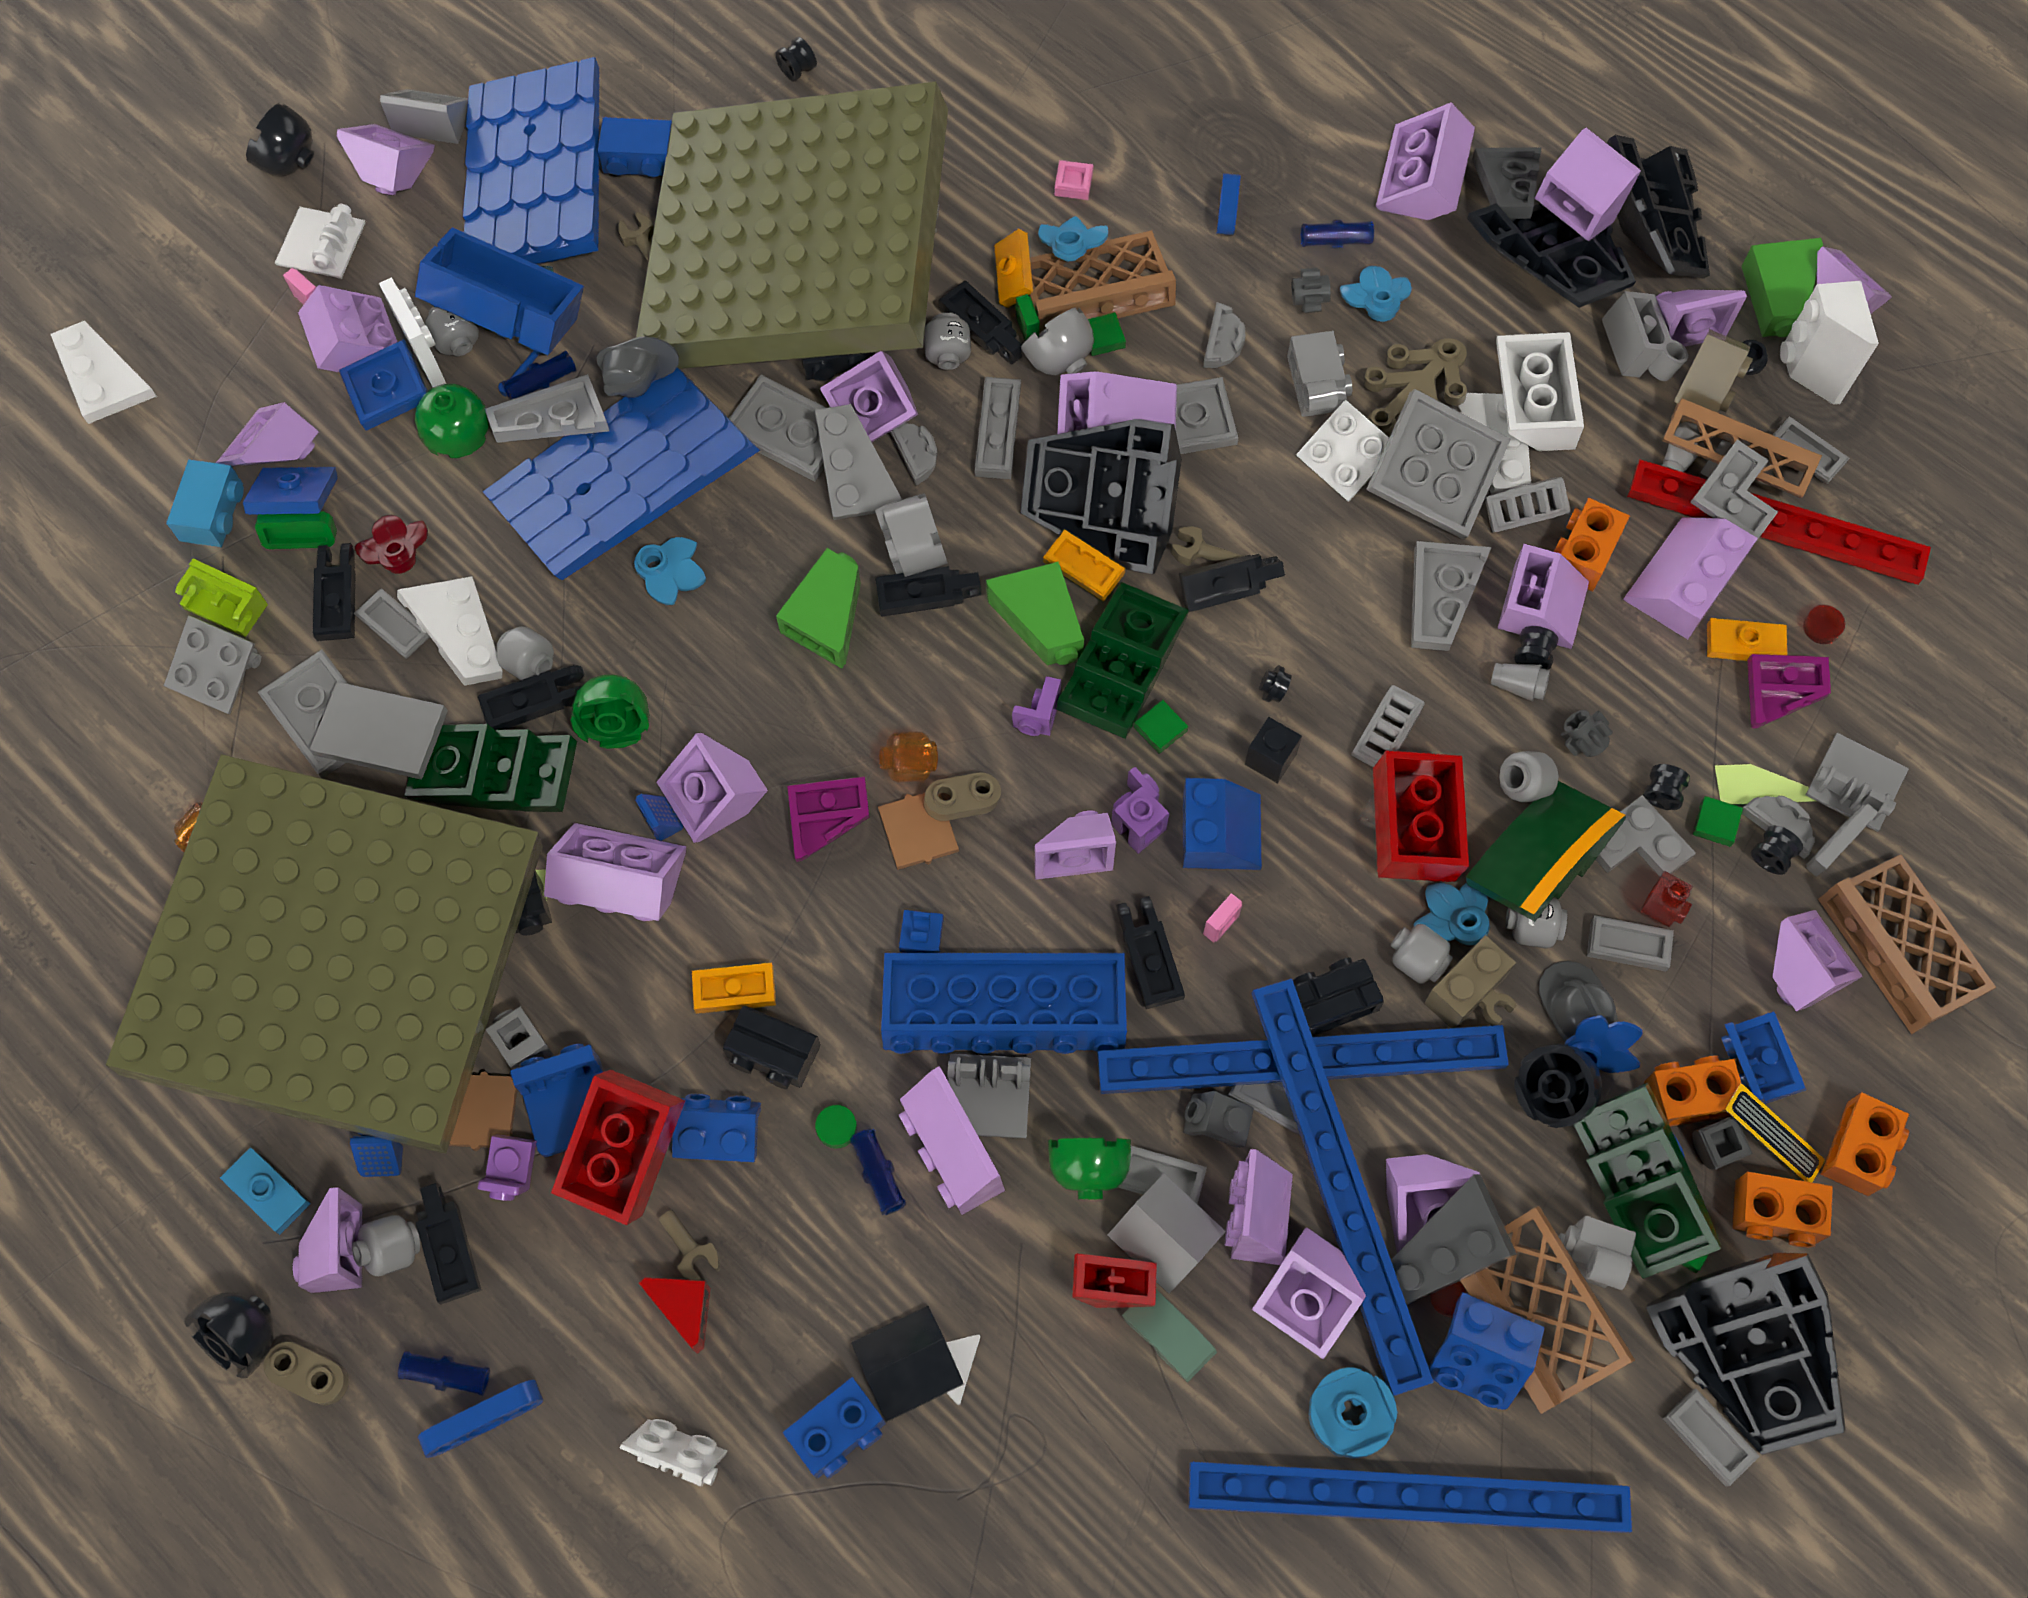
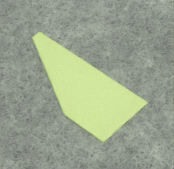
M1715 765L1720 801L1729 804H1748L1757 797H1777L1778 795L1785 796L1795 802L1816 801L1806 796L1809 789L1808 786L1755 765Z

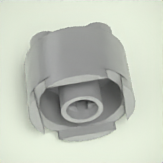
M925 493L882 506V508L875 510L896 574L904 573V576L907 577L948 564Z

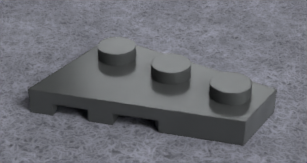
M1542 147L1475 148L1472 161L1490 205L1497 203L1512 221L1516 219H1531Z
M1475 1174L1391 1259L1406 1305H1409L1504 1261L1517 1253L1481 1175Z

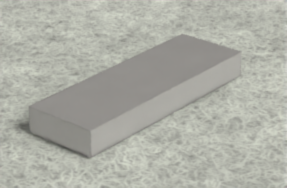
M985 377L975 477L1011 479L1021 379Z

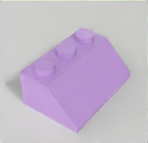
M1452 102L1395 124L1376 207L1379 210L1424 220H1430L1456 211L1475 127Z
M1682 517L1623 600L1688 640L1742 564L1758 538L1727 519Z
M574 823L547 853L544 897L557 899L560 903L567 905L581 904L595 907L598 911L604 913L619 912L633 915L634 918L641 921H659L671 904L686 854V846Z
M940 1066L933 1069L900 1099L905 1111L900 1113L899 1117L909 1136L918 1133L924 1147L919 1149L918 1152L928 1171L931 1172L937 1168L944 1181L937 1188L948 1208L957 1205L961 1215L1004 1192L1005 1189L999 1173Z

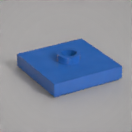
M404 339L339 370L359 421L366 431L417 407L423 395L428 392L411 350Z
M336 467L262 468L243 501L245 514H319L338 479Z

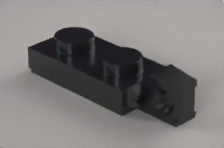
M963 281L938 300L939 308L944 313L956 314L968 324L970 337L983 349L988 350L992 355L998 351L1000 356L1011 365L1023 357L1021 354L1022 344L1015 339L1017 333L1012 328V322L967 281Z
M1260 554L1246 555L1179 573L1185 608L1189 612L1260 594V590L1266 588L1265 581L1285 576L1283 561H1280L1277 556L1262 559Z
M949 566L929 569L907 577L904 576V573L875 578L881 617L955 606V604L964 603L963 599L982 595L978 572L959 574V570H950Z
M437 1183L420 1188L425 1211L417 1213L418 1221L415 1223L437 1303L442 1305L481 1291L464 1224L454 1201L446 1203L441 1186L438 1187Z

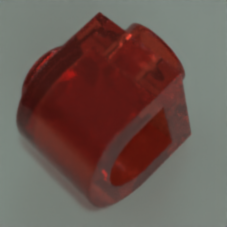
M1664 870L1651 889L1640 912L1667 927H1670L1674 921L1681 924L1692 906V903L1686 900L1690 896L1693 886Z

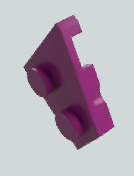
M1752 654L1747 659L1751 728L1762 727L1823 700L1831 693L1829 657Z
M865 777L787 786L796 862L805 860L870 818Z

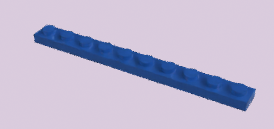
M1291 978L1255 989L1251 994L1339 1249L1344 1254L1366 1295L1360 1305V1310L1385 1383L1393 1396L1434 1383L1293 980Z
M1503 1025L1313 1037L1327 1080L1504 1069L1509 1065ZM1268 1040L1102 1050L1097 1053L1100 1094L1282 1082Z
M1204 1462L1189 1463L1188 1509L1613 1533L1632 1532L1630 1486Z

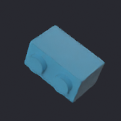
M188 459L166 523L179 541L215 547L223 546L226 534L228 535L233 527V513L236 504L241 501L244 492L243 483L232 466Z

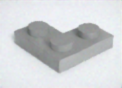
M1736 440L1690 503L1712 518L1727 519L1759 539L1778 511L1748 492L1747 489L1769 460L1739 440Z
M1642 795L1620 811L1626 815V820L1596 858V861L1609 873L1633 853L1637 852L1662 880H1665L1691 860L1696 852Z

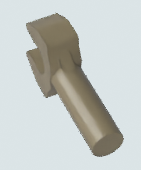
M637 212L635 216L639 229L631 231L627 228L624 221L620 220L619 235L625 247L638 246L649 262L652 245L649 238L654 233V226L649 217Z
M1194 526L1183 527L1178 530V539L1189 542L1193 546L1186 548L1182 545L1173 544L1171 554L1175 559L1186 566H1190L1194 560L1201 557L1217 563L1242 557L1240 554L1207 544L1202 538V529Z
M673 1210L667 1211L659 1218L660 1223L683 1254L682 1261L677 1266V1269L686 1280L702 1281L699 1274L694 1270V1264L700 1258L707 1259L715 1271H720V1256L712 1243L706 1245L696 1244Z

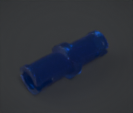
M1333 220L1330 224H1302L1300 233L1302 247L1332 245L1333 248H1342L1343 244H1372L1374 240V224L1372 221L1343 223L1342 220Z
M565 350L541 364L535 362L529 365V370L501 383L507 397L513 400L538 389L548 388L550 383L576 372L577 369L572 357Z
M867 1129L851 1137L850 1142L854 1146L863 1167L862 1178L865 1183H870L880 1206L881 1214L889 1215L901 1210L906 1206V1201L903 1199L892 1174L895 1170L891 1160H886L875 1130Z
M405 1351L399 1363L397 1377L401 1380L406 1379L434 1385L435 1390L439 1391L451 1388L483 1396L488 1386L490 1368L457 1363L450 1356L444 1355L441 1359Z

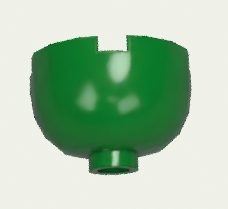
M442 384L433 387L423 395L416 407L414 419L419 437L423 445L435 455H438L437 452L448 454L449 458H461L470 455L483 446L486 441L485 435L488 427H491L483 401L473 390L458 384Z
M614 674L600 675L588 680L577 691L571 710V724L573 731L581 740L588 743L589 737L600 741V747L624 748L636 744L641 740L642 732L647 731L649 728L650 714L647 697L636 682Z
M1104 1138L1048 1140L1050 1170L1055 1180L1063 1188L1078 1191V1199H1103V1191L1117 1188L1125 1181L1131 1164V1139L1116 1138V1141H1107Z

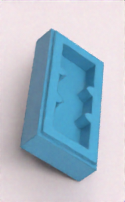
M251 1147L220 1177L235 1194L279 1235L311 1204Z

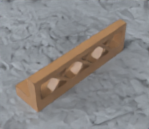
M1683 398L1676 405L1671 416L1672 420L1662 439L1663 442L1717 464L1720 463L1725 455L1714 452L1709 438L1715 436L1732 444L1739 440L1761 456L1769 459L1771 465L1764 467L1755 478L1756 480L1799 498L1804 496L1822 455ZM1679 422H1690L1697 425L1701 436L1686 441L1674 436ZM1703 441L1706 448L1696 445V443ZM1786 465L1804 473L1798 486L1784 481L1780 466ZM1773 469V472H1774V474H1775V477H1774V476H1771V475H1769V474H1767V473H1764V472H1767V471H1770V470Z

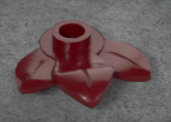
M384 515L374 523L372 528L373 537L356 543L355 551L358 557L366 564H381L383 568L391 573L402 574L409 571L415 565L416 549L426 541L428 529L423 520L406 526L398 516Z

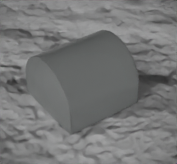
M1732 1115L1697 1129L1692 1133V1141L1697 1155L1702 1163L1711 1170L1718 1169L1753 1154L1739 1122Z

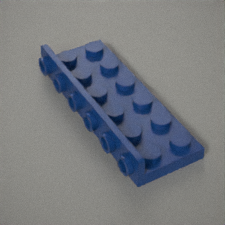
M884 953L881 1023L883 1049L901 1054L910 1053L913 1050H932L941 1054L951 1053L954 1050H973L981 1054L991 1053L995 1050H1013L1021 1054L1032 1053L1035 1050H1054L1057 1053L1069 1054L1076 1050H1095L1098 1052L1102 1050L1125 1049L1127 1035L1125 953Z

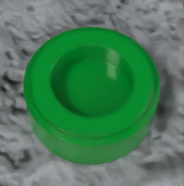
M832 1105L819 1113L815 1129L818 1138L824 1145L838 1149L849 1145L854 1140L857 1134V1122L854 1114L848 1108L841 1105Z

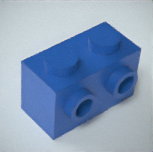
M603 117L598 145V155L603 173L647 175L650 177L663 176L672 120Z
M852 1377L782 1433L816 1479L823 1474L829 1479L848 1464L845 1456L859 1446L864 1451L883 1436L880 1428L886 1423Z

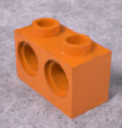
M1588 498L1583 510L1574 509L1566 526V529L1572 532L1568 540L1563 537L1560 538L1554 552L1562 554L1589 581L1587 589L1593 592L1630 515L1591 498ZM1589 526H1594L1598 528L1600 531H1595L1591 529ZM1575 555L1584 557L1586 561L1576 558Z
M1707 1056L1695 1060V1065L1680 1067L1679 1062L1664 1063L1654 1068L1655 1071L1644 1081V1084H1649L1670 1127L1726 1118L1731 1116L1726 1111V1107L1739 1085L1742 1084L1735 1059L1720 1061L1719 1056ZM1707 1079H1712L1720 1085L1721 1095L1709 1090L1706 1083ZM1666 1086L1676 1087L1682 1095V1101L1672 1099L1667 1093Z
M1862 1092L1852 1098L1846 1104L1821 1175L1866 1196H1870L1882 1188L1886 1189L1891 1184L1896 1172V1166L1892 1165L1895 1153L1902 1150L1909 1136V1129L1905 1128L1909 1113ZM1869 1120L1876 1122L1880 1126L1882 1136L1876 1135L1870 1129ZM1856 1156L1863 1158L1867 1162L1869 1173H1865L1858 1168L1855 1161Z
M1746 1172L1735 1180L1732 1229L1746 1231V1236L1751 1239L1772 1240L1773 1236L1789 1239V1244L1792 1246L1803 1248L1815 1247V1244L1831 1236L1833 1186ZM1754 1199L1762 1201L1767 1206L1768 1217H1763L1756 1212L1753 1205ZM1797 1206L1802 1207L1808 1212L1810 1225L1799 1220L1796 1214Z

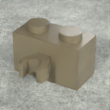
M1709 329L1674 402L1678 403L1683 398L1717 413L1719 410L1726 412L1736 393L1730 390L1736 376L1743 379L1753 358L1747 356L1750 346Z
M1485 935L1431 990L1424 1004L1450 1028H1457L1478 1006L1483 1009L1485 1020L1490 1025L1497 1026L1503 1019L1495 1013L1494 1006H1503L1511 1013L1517 1005L1509 995L1497 994L1494 989L1508 976L1517 962Z

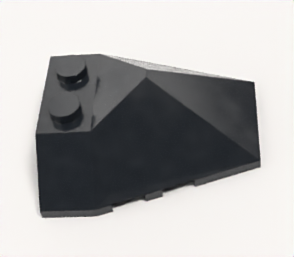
M1620 135L1610 137L1607 144L1641 170L1617 215L1622 232L1668 274L1696 278L1710 276L1705 237H1698L1696 222L1702 219L1700 208L1694 209L1692 194L1698 191V185L1687 149L1668 146L1645 159L1640 158L1634 138Z
M1497 203L1473 211L1467 216L1469 222L1485 241L1503 258L1578 308L1633 287L1636 282L1621 247H1615L1611 238L1613 232L1611 225L1587 241L1541 203L1534 205L1531 219H1516L1512 221Z
M1133 419L1028 440L1020 513L1058 535L1064 529L1127 570L1154 574L1173 531L1182 461L1175 425L1146 419Z
M1808 1253L1769 1254L1695 1278L1647 1304L1646 1309L1664 1347L1673 1357L1678 1356L1695 1375L1693 1379L1702 1389L1707 1388L1724 1407L1722 1412L1761 1455L1845 1432L1828 1293Z

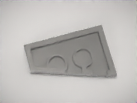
M588 374L485 409L497 443L610 431Z
M852 405L815 410L833 520L875 514L876 509L902 500Z
M1416 542L1414 548L1411 648L1450 650L1491 547Z

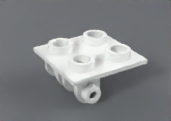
M338 204L337 207H333L331 213L299 207L275 264L342 279L366 222L362 219L353 218L350 214V207L345 204Z
M1344 400L1296 455L1349 502L1373 476L1389 437L1347 400Z
M648 1419L620 1446V1449L638 1456L637 1461L657 1469L662 1465L661 1471L663 1472L672 1469L674 1470L673 1476L676 1477L682 1473V1479L700 1487L704 1483L710 1486L713 1484L718 1472L715 1466L727 1453V1450L717 1447L716 1442L711 1438L702 1435H687L677 1431V1427L673 1423L662 1419Z

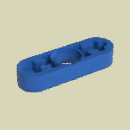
M536 1380L517 1384L421 1432L418 1435V1439L425 1457L431 1458L443 1454L539 1406L544 1400Z

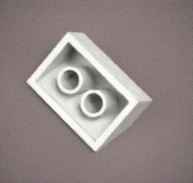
M1861 281L1817 284L1810 298L1806 300L1797 321L1793 323L1789 335L1780 348V357L1782 362L1787 365L1789 377L1833 405L1842 402L1879 344Z
M1570 332L1497 336L1496 344L1508 433L1538 451L1575 450L1584 428Z

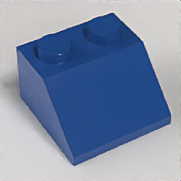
M1186 778L1183 791V868L1261 870V795L1226 779Z

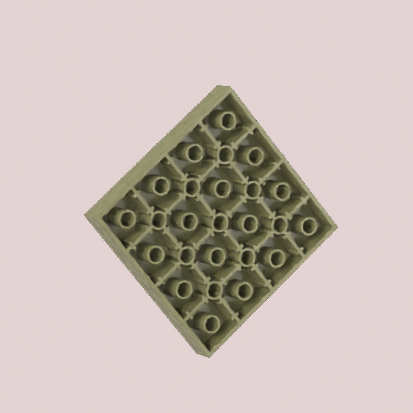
M937 82L673 113L636 338L656 337L668 342L679 355V364L677 366L679 369L923 348L948 118V107Z
M221 754L106 1066L120 1076L447 1154L543 847L539 833Z

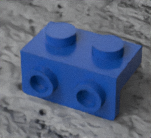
M1774 1011L1736 1025L1733 1022L1725 1024L1729 1035L1723 1036L1721 1039L1730 1059H1739L1744 1072L1739 1074L1741 1083L1760 1101L1767 1104L1806 1091Z
M689 1094L685 1098H681L685 1100L673 1133L672 1158L755 1162L757 1158L758 1116L761 1112L760 1102H751V1099L746 1096H731L726 1098V1100H710V1096L706 1094Z

